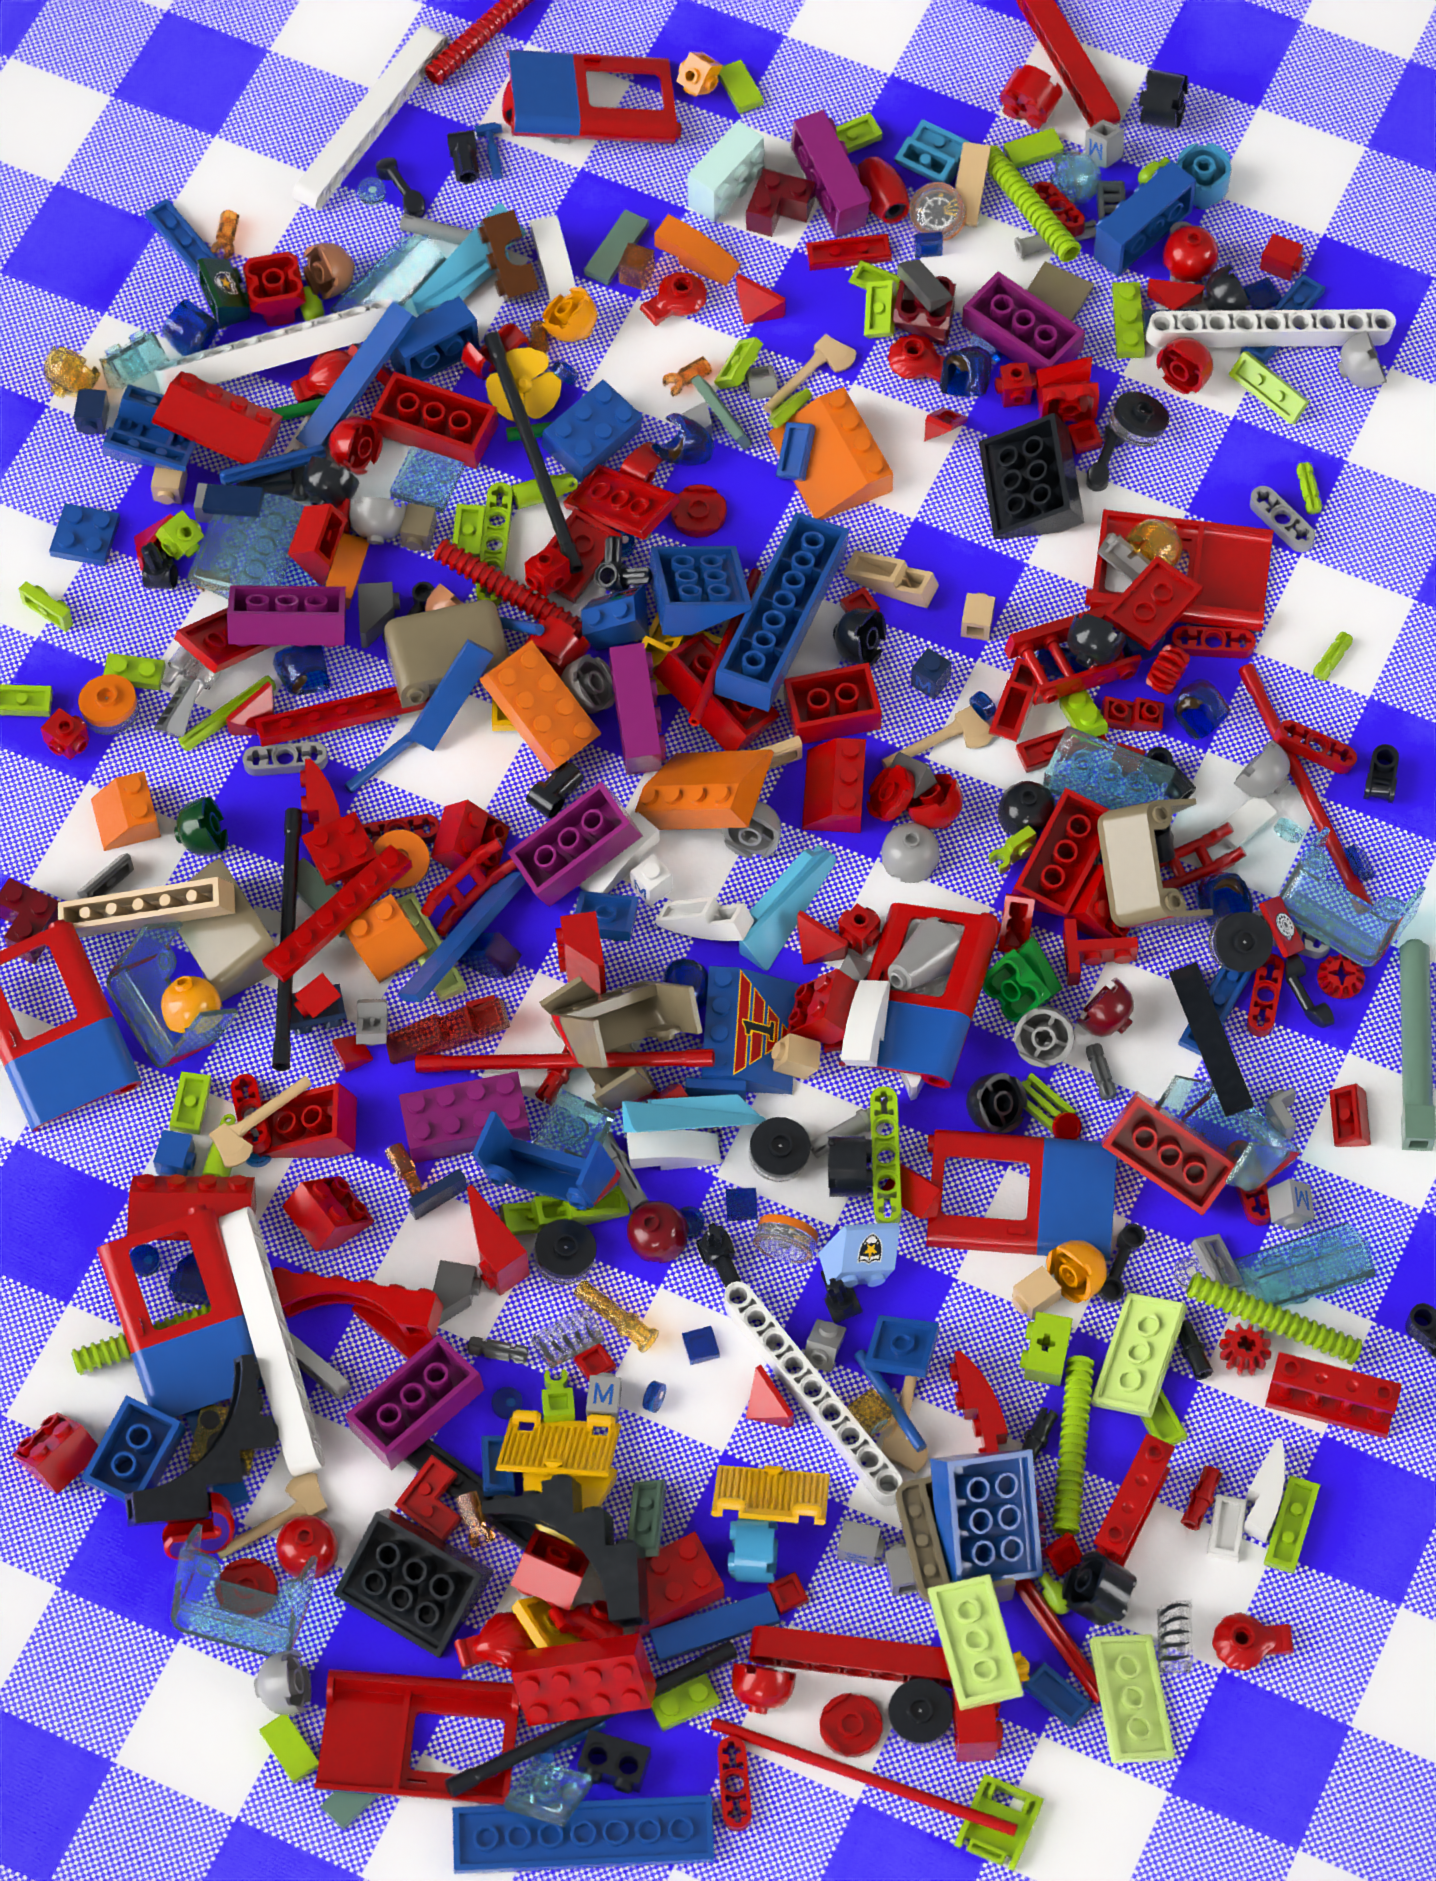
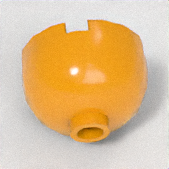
M582 287L568 289L571 294L565 297L562 294L558 295L543 312L542 318L545 322H541L542 326L559 341L568 343L585 340L593 332L598 317L597 308L592 297Z
M196 976L179 977L165 989L162 995V1014L166 1026L171 1031L186 1033L185 1028L194 1027L195 1031L202 1030L213 1024L221 1015L220 1007H222L220 996L216 988L205 978Z
M1070 1240L1048 1253L1046 1259L1047 1271L1050 1275L1054 1274L1057 1283L1062 1288L1061 1295L1065 1299L1073 1303L1087 1301L1096 1295L1104 1285L1107 1278L1105 1258L1092 1244L1084 1240Z

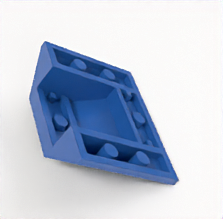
M127 384L113 427H109L103 441L102 451L103 455L117 461L185 472L196 442L152 423V418L164 395Z

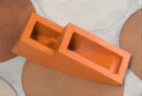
M670 214L666 216L654 233L655 247L678 257L680 265L726 287L740 268V263L717 243Z
M343 532L325 586L346 587V609H349L369 543H367V539Z

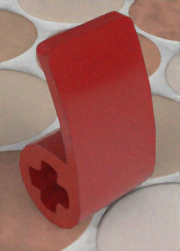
M648 441L627 456L619 472L651 484L656 475L657 466L669 458V452Z

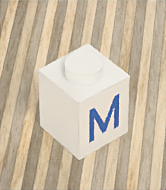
M653 854L630 871L631 888L650 907L673 890L672 873Z

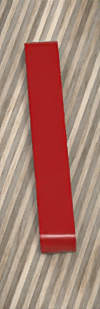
M1016 0L1021 12L1089 127L1091 128L1101 120L1108 121L1114 125L1120 123L1121 116L1117 104L1055 0Z
M760 1625L752 1628L748 1659L755 1664L902 1683L913 1679H928L936 1682L943 1688L953 1689V1683L942 1647Z

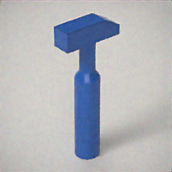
M491 122L475 126L477 138L487 136V151L492 178L500 180L503 178L498 145L495 143L493 134L503 133L502 124Z
M605 1722L590 1728V1730L598 1732L606 1728ZM589 1729L534 1757L543 1763L555 1761L553 1753L562 1748H569L586 1739Z

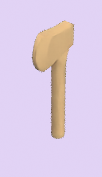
M825 334L814 345L813 350L815 352L811 359L763 406L764 410L771 414L819 366L826 362L835 373L847 370L855 361L856 350Z
M969 706L955 713V720L945 728L882 759L881 762L884 768L890 767L899 752L914 757L951 737L963 734L966 748H981L990 743L994 735L989 734L990 726L976 713L972 706Z
M307 1076L299 1079L243 1120L232 1125L223 1123L209 1133L210 1139L221 1155L225 1168L237 1167L250 1157L253 1145L242 1137L251 1128L311 1087L312 1083Z
M905 1375L899 1403L909 1417L918 1377ZM895 1421L889 1438L884 1437L881 1451L891 1463L916 1474L924 1467L927 1461V1447L921 1452H916L910 1441L906 1439V1435L897 1421Z
M311 1472L294 1477L286 1486L285 1493L295 1503L283 1512L233 1538L225 1550L217 1553L219 1558L223 1559L280 1528L294 1517L305 1514L319 1516L327 1512L328 1507L319 1488L317 1473Z

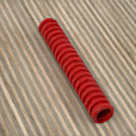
M499 0V2H496L493 7L489 8L482 15V18H478L476 23H473L470 28H467L464 33L460 34L459 38H456L453 43L449 44L447 49L442 51V54H438L436 59H433L430 64L425 66L424 70L428 79L436 85H442L444 80L453 75L461 65L467 62V59L472 58L473 54L478 52V49H482L484 44L493 39L502 28L506 27L507 23L513 20L512 18H516L518 13H521L534 0Z
M447 538L442 540L434 553V561H442L441 564L444 567L448 565L451 571L457 570L458 575L464 574L466 580L472 579V583L475 585L479 583L480 588H487V592L490 594L494 592L495 597H502V601L505 603L509 601L512 607L518 606L520 612L526 611L525 614L527 616L533 615L534 620L537 621L542 616L544 620H546L547 616L557 618L576 629L573 635L579 640L582 637V621H580V617L577 615L573 617L571 611L565 612L564 607L560 606L558 608L557 603L549 602V598H541L542 594L539 592L535 594L531 588L526 589L525 584L519 585L517 579L511 580V576L508 574L504 576V572L501 570L497 572L495 566L489 567L488 562H481V558L478 556L474 558L471 552L465 553L464 548L461 547L459 549L456 543L450 544V540Z

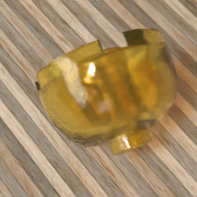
M55 345L49 351L43 369L45 380L51 386L49 390L60 398L65 396L75 398L78 391L93 389L100 379L101 373L95 366L90 370L85 365L87 359L63 346H59L57 350Z
M1157 519L1144 520L1138 523L1125 537V540H1128L1127 542L1134 547L1132 552L1135 554L1140 552L1150 561L1158 556L1175 568L1181 558L1182 540L1177 534V526L1169 520H1164V522Z

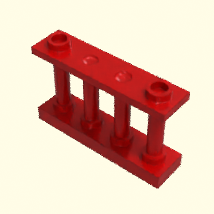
M1112 604L1079 613V618H1082L1084 614H1090L1104 620V613ZM1075 615L1010 634L1004 648L1008 659L1019 656L1024 658L1037 681L1038 686L1032 699L1034 706L1042 703L1050 704L1061 697L1119 679H1130L1136 674L1142 658L1140 654L1125 658L1123 652H1121L1118 658L1109 665H1092L1089 670L1075 674L1059 645L1067 642V634ZM1042 649L1049 650L1064 677L1050 682L1034 652Z
M1279 1352L1265 1407L1387 1439L1392 1415H1395L1402 1384Z
M1146 1434L1093 1543L1098 1546L1096 1551L1123 1567L1169 1476L1171 1468L1167 1467L1176 1447L1150 1434Z

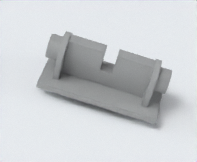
M1109 533L1097 551L1102 558L1132 582L1151 562L1140 552L1137 554L1132 552L1134 547L1125 541L1120 534Z

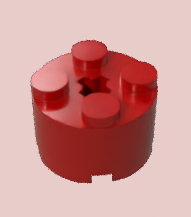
M1024 65L1022 69H1019V66H1017L999 95L1000 101L1004 106L1002 111L1011 119H1016L1018 116L1026 120L1027 124L1032 128L1040 129L1047 122L1061 99L1063 90L1058 82L1054 86L1049 81L1051 75L1044 70L1032 65Z
M542 616L537 624L544 626V633L540 636L530 634L524 644L532 640L561 679L566 666L586 655L590 644L583 635L580 640L573 635L576 629L569 624L551 616H547L546 620H544Z

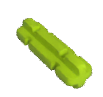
M1310 462L1299 463L1296 471L1298 478L1301 480L1299 483L1303 499L1306 502V511L1310 515L1318 514L1322 510V503L1318 497L1319 491L1315 475H1313L1312 464Z
M1342 631L1337 635L1336 641L1332 642L1322 656L1321 662H1318L1313 670L1315 678H1318L1320 681L1327 680L1331 674L1330 671L1334 670L1344 656V652L1352 645L1353 637L1350 634Z

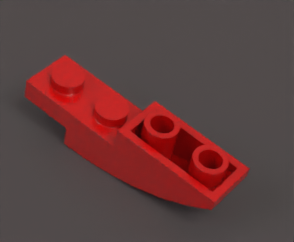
M305 759V770H300L301 788H306V796H301L302 814L307 813L309 824H314L315 830L341 818L336 797L328 780L312 759Z
M954 1351V1361L949 1363L951 1381H957L959 1390L954 1392L957 1411H963L964 1420L972 1419L975 1438L980 1437L982 1448H978V1453L999 1452L998 1445L1007 1444L1008 1430L999 1402L991 1386L976 1365L962 1351Z

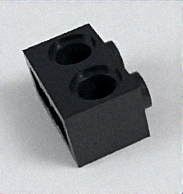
M589 1729L577 1764L578 1775H582L583 1780L592 1784H600L601 1781L612 1784L615 1790L622 1793L630 1794L632 1791L640 1793L651 1760V1747ZM595 1754H602L607 1758L601 1765H594L589 1761ZM626 1763H632L638 1767L633 1774H624L620 1768Z

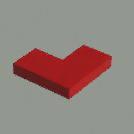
M431 1455L394 1506L429 1533L446 1542L463 1517L439 1499L458 1474L434 1455Z

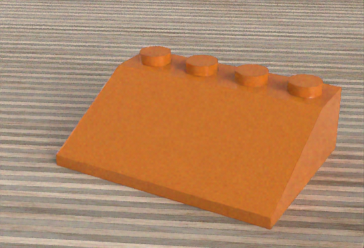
M845 387L816 398L792 415L781 427L774 428L768 432V437L780 457L787 422L813 424L816 427L805 481L793 480L814 518L824 520L893 492L894 473Z
M769 749L676 753L643 786L635 812H639L659 830L748 828L774 752Z

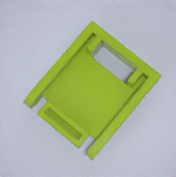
M984 1773L970 1807L1018 1824L1017 1832L1013 1837L964 1819L954 1846L961 1848L964 1839L969 1840L966 1848L967 1852L1000 1866H1003L1006 1857H1009L1011 1861L1009 1862L1008 1869L1015 1871L1043 1806L1044 1799ZM997 1790L1025 1802L1022 1812L993 1801L992 1798L995 1791Z

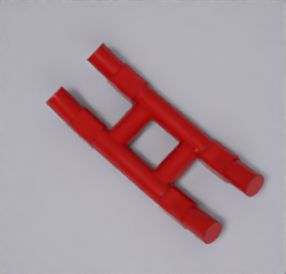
M1226 822L1217 829L1202 835V837L1174 848L1175 858L1165 863H1159L1160 869L1169 864L1175 876L1168 880H1163V888H1176L1179 890L1212 874L1225 871L1246 857L1245 850L1242 846H1239L1230 853H1226L1213 861L1206 849L1216 845L1223 838L1233 833L1234 829L1231 824ZM1196 853L1202 866L1186 873L1179 859Z
M498 838L476 848L470 854V857L427 896V901L420 910L427 917L432 915L435 908L440 905L447 894L455 903L443 915L442 921L436 929L439 935L446 936L451 927L463 915L462 913L493 884L495 885L499 880L506 877V874L517 868L511 858L501 865L494 866L485 875L477 866L491 857L493 853L503 848ZM469 874L476 885L463 896L456 885Z

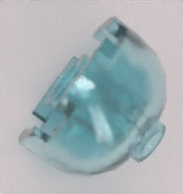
M1069 151L1056 154L1052 160L1053 163H1056L1055 173L1050 174L1051 183L1074 206L1087 203L1097 192L1099 181L1101 180L1100 169L1091 157L1085 153Z

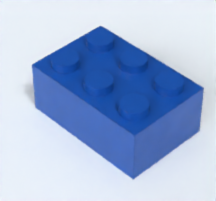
M458 296L452 300H447L436 309L428 313H422L417 317L390 355L391 366L396 372L424 381L462 361V352L468 341L477 350L480 349L477 319L461 297Z
M602 379L543 430L541 446L579 482H582L598 464H604L641 431L643 415Z
M126 1395L81 1479L88 1486L125 1504L126 1494L157 1487L187 1428L181 1421Z

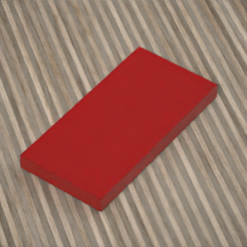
M598 464L578 485L576 490L572 491L563 501V504L570 511L576 508L603 524L645 540L675 508L680 499L673 492Z

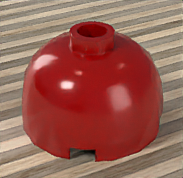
M1189 225L1181 227L1169 236L1164 246L1163 264L1165 268L1167 266L1175 279L1183 282L1202 281V277L1208 274L1210 276L1215 271L1218 264V244L1213 235L1202 227Z
M1181 337L1171 341L1157 355V368L1159 370L1162 367L1165 373L1162 377L1163 380L1171 388L1182 394H1189L1191 391L1199 392L1213 373L1214 362L1211 353L1204 344L1190 337Z
M358 416L345 418L339 422L329 438L330 455L334 462L351 473L357 475L367 473L368 470H365L366 466L370 461L375 465L382 451L383 434L378 433L377 427H380L379 424L371 419Z
M936 774L934 777L937 783L916 799L912 798L906 811L914 823L923 825L928 829H945L951 826L960 814L963 806V795L957 780H953L950 774Z
M305 1514L294 1517L285 1523L278 1533L275 1549L279 1564L287 1574L296 1579L321 1578L331 1571L338 1560L339 1544L336 1533L327 1521L318 1516Z
M734 1662L731 1674V1687L735 1697L740 1702L749 1705L748 1712L767 1715L768 1709L780 1708L788 1702L795 1687L797 1674L785 1670L778 1672V1670L771 1667Z

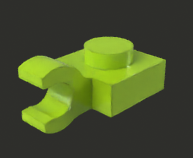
M1028 825L1005 840V846L993 850L989 854V863L992 864L996 860H1002L1003 863L998 865V873H1006L1010 869L1011 862L1013 864L1019 859H1025L1031 855L1036 845V832Z

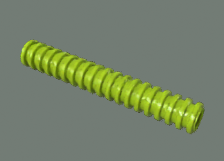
M991 145L987 167L989 175L992 176L993 180L997 182L998 186L1001 187L1019 211L1023 213V216L1032 224V227L1041 235V238L1050 246L1060 261L1070 262L1075 259L1081 251L1080 244L1067 231V228L1063 226L1058 217L1054 215L1043 199L1027 183V180L1018 172V169L1014 167L1013 163L1009 161L997 145Z
M1197 1272L1192 1276L1186 1293L1190 1299L1196 1297L1197 1302H1202L1203 1300L1207 1306L1213 1304L1216 1310L1222 1308L1226 1314L1232 1312L1231 1315L1233 1317L1239 1315L1243 1321L1249 1319L1250 1324L1258 1323L1260 1328L1266 1326L1270 1332L1275 1330L1279 1336L1285 1334L1286 1339L1292 1337L1296 1343L1302 1341L1303 1346L1311 1345L1313 1350L1319 1348L1321 1353L1326 1354L1328 1352L1332 1358L1338 1356V1360H1347L1349 1365L1355 1363L1361 1353L1363 1344L1360 1338L1354 1340L1350 1334L1344 1336L1343 1331H1338L1337 1333L1333 1327L1327 1329L1326 1324L1318 1325L1316 1320L1310 1322L1308 1317L1304 1316L1301 1318L1297 1312L1291 1314L1290 1309L1282 1310L1280 1305L1274 1307L1272 1302L1265 1303L1261 1297L1257 1300L1255 1295L1250 1294L1248 1296L1244 1290L1238 1292L1236 1287L1229 1288L1227 1283L1221 1285L1217 1279L1211 1281V1277L1208 1275L1202 1277V1273Z
M203 1304L201 1309L198 1310L194 1307L192 1312L189 1313L185 1310L183 1315L178 1316V1314H174V1318L171 1319L165 1317L163 1322L156 1320L153 1327L156 1330H161L207 1314L211 1311V1305L206 1307ZM121 1332L118 1333L119 1337L109 1336V1340L104 1341V1339L99 1340L100 1343L96 1345L95 1342H92L90 1347L86 1348L83 1345L81 1350L72 1349L71 1355L77 1373L82 1376L84 1371L89 1370V1372H93L95 1367L102 1369L104 1364L111 1366L113 1361L120 1363L122 1358L131 1359L125 1335Z
M1080 1355L1067 1359L1069 1367L1066 1368L1068 1376L1065 1377L1067 1385L1064 1387L1066 1394L1063 1397L1065 1403L1063 1404L1064 1413L1062 1414L1063 1422L1061 1423L1062 1431L1060 1432L1062 1440L1059 1442V1447L1062 1449L1058 1452L1061 1458L1058 1459L1059 1468L1057 1469L1058 1477L1056 1478L1058 1486L1055 1487L1057 1495L1054 1497L1056 1505L1053 1508L1055 1512L1053 1521L1055 1523L1052 1524V1530L1059 1535H1064L1066 1532L1075 1535L1080 1532L1078 1524L1081 1523V1517L1078 1515L1082 1512L1080 1506L1082 1505L1081 1496L1083 1495V1489L1081 1487L1084 1486L1082 1478L1085 1476L1083 1469L1086 1467L1084 1459L1087 1455L1085 1452L1087 1443L1085 1441L1088 1440L1086 1432L1089 1430L1087 1423L1090 1421L1088 1414L1090 1413L1089 1404L1091 1403L1090 1395L1092 1394L1091 1386L1093 1385L1091 1377L1094 1375L1092 1370L1094 1361L1089 1357Z

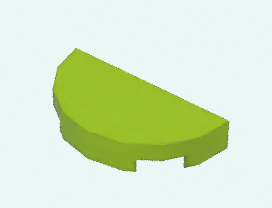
M805 388L776 408L767 418L773 428L781 427L812 398L813 394L808 388Z

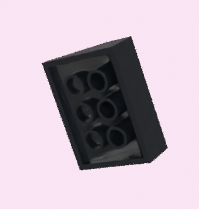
M1055 413L979 441L993 537L996 540L1059 533L1085 523L1069 427Z
M387 1508L375 1512L333 1595L436 1657L441 1658L479 1601L494 1571Z

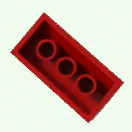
M181 371L170 382L152 418V423L237 462L247 464L261 460L273 447L283 416L274 413L269 408L256 405L245 397L225 391L218 385L203 381L194 374Z
M703 632L668 652L653 672L690 714L718 650L716 645ZM713 690L700 724L725 751H741L780 717V714L773 706L767 712L714 694Z
M1065 787L1011 894L1035 898V911L1067 916L1101 849L1097 827L1098 819L1110 809Z
M151 1174L133 1176L129 1190L127 1236L189 1215L188 1209L202 1204H206L207 1209L214 1208L218 1223L219 1217L245 1207H250L254 1214H256L255 1177H245L242 1175L232 1177H215L213 1175L183 1176L180 1174L171 1176H153ZM185 1231L157 1239L190 1241Z

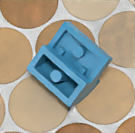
M922 119L913 135L906 138L894 158L895 163L946 187L957 175L963 142L970 141Z

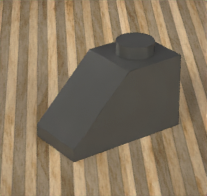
M392 582L358 584L359 626L362 648H368L383 633L385 625L395 618V610H400L399 592L394 593Z
M440 1260L433 1291L438 1295L444 1306L438 1326L472 1305L473 1296H479L482 1278L477 1276L476 1266Z

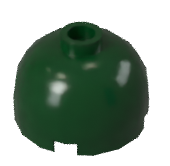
M200 797L185 804L178 814L176 820L177 827L174 828L175 838L179 844H183L188 851L195 855L209 856L227 849L228 833L227 829L221 832L219 821L224 820L216 802L211 797Z

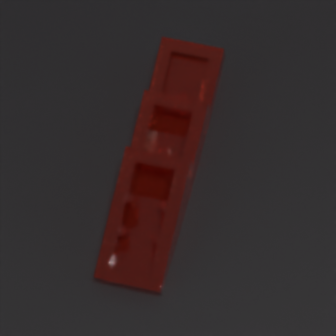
M497 997L475 1008L466 1005L444 1016L433 1014L388 1034L386 1046L390 1062L398 1064L414 1060L416 1055L440 1053L509 1028L510 1023L504 1000Z

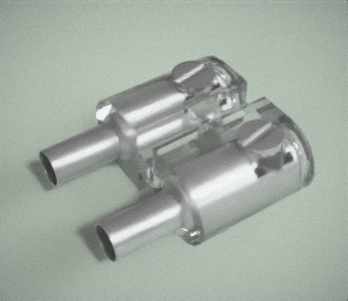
M180 645L168 662L171 669L162 680V684L170 688L178 675L199 681L200 686L196 695L197 699L203 689H211L223 670L214 674Z

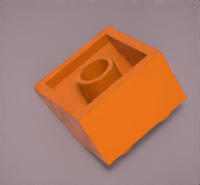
M144 771L115 778L91 798L104 851L161 837Z
M389 894L363 911L343 929L379 983L429 952L428 947L404 908L392 894Z

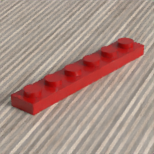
M390 687L256 718L254 722L261 746L264 747L423 710L430 698L428 696L421 704L402 708L396 687Z
M390 844L262 959L264 967L285 983L413 867L411 860Z

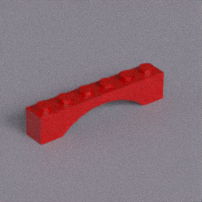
M275 1267L274 1270L271 1269L285 1318H291L303 1311L318 1306L352 1304L372 1309L384 1315L397 1325L405 1336L431 1340L436 1336L444 1306L438 1295L430 1289L420 1288L416 1291L406 1289L398 1284H390L388 1287L377 1285L370 1280L354 1282L337 1275L327 1278L320 1277L318 1274L310 1271H304L300 1274L293 1273L282 1267Z

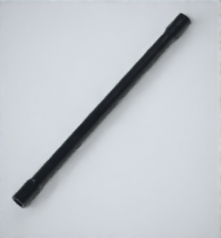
M498 332L488 333L484 336V342L490 359L496 368L556 534L560 553L569 559L570 574L579 573L584 569L577 546L571 537L510 369L507 353Z
M288 808L285 810L280 943L295 931L299 844L302 834V810L298 808ZM293 975L285 983L278 978L275 1041L273 1042L272 1068L277 1071L290 1069Z
M729 1640L706 1651L702 1656L655 1678L657 1687L654 1697L708 1670H713L736 1659L738 1655L732 1642ZM620 1713L569 1720L476 1767L468 1768L444 1780L447 1791L454 1798L478 1786L482 1781Z

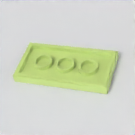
M1127 1292L1091 1399L1094 1407L1152 1417L1187 1311L1185 1303Z
M991 1575L928 1588V1596L960 1711L1022 1697L1023 1689Z
M1152 1634L1092 1637L1089 1642L1112 1764L1171 1761L1175 1758Z

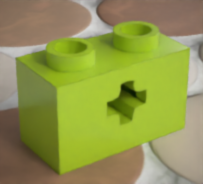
M1036 1311L1034 1322L1028 1321L1025 1339L1031 1341L1029 1350H1022L1019 1368L1025 1369L1024 1380L1061 1386L1073 1318ZM1043 1345L1049 1346L1047 1352L1041 1351Z

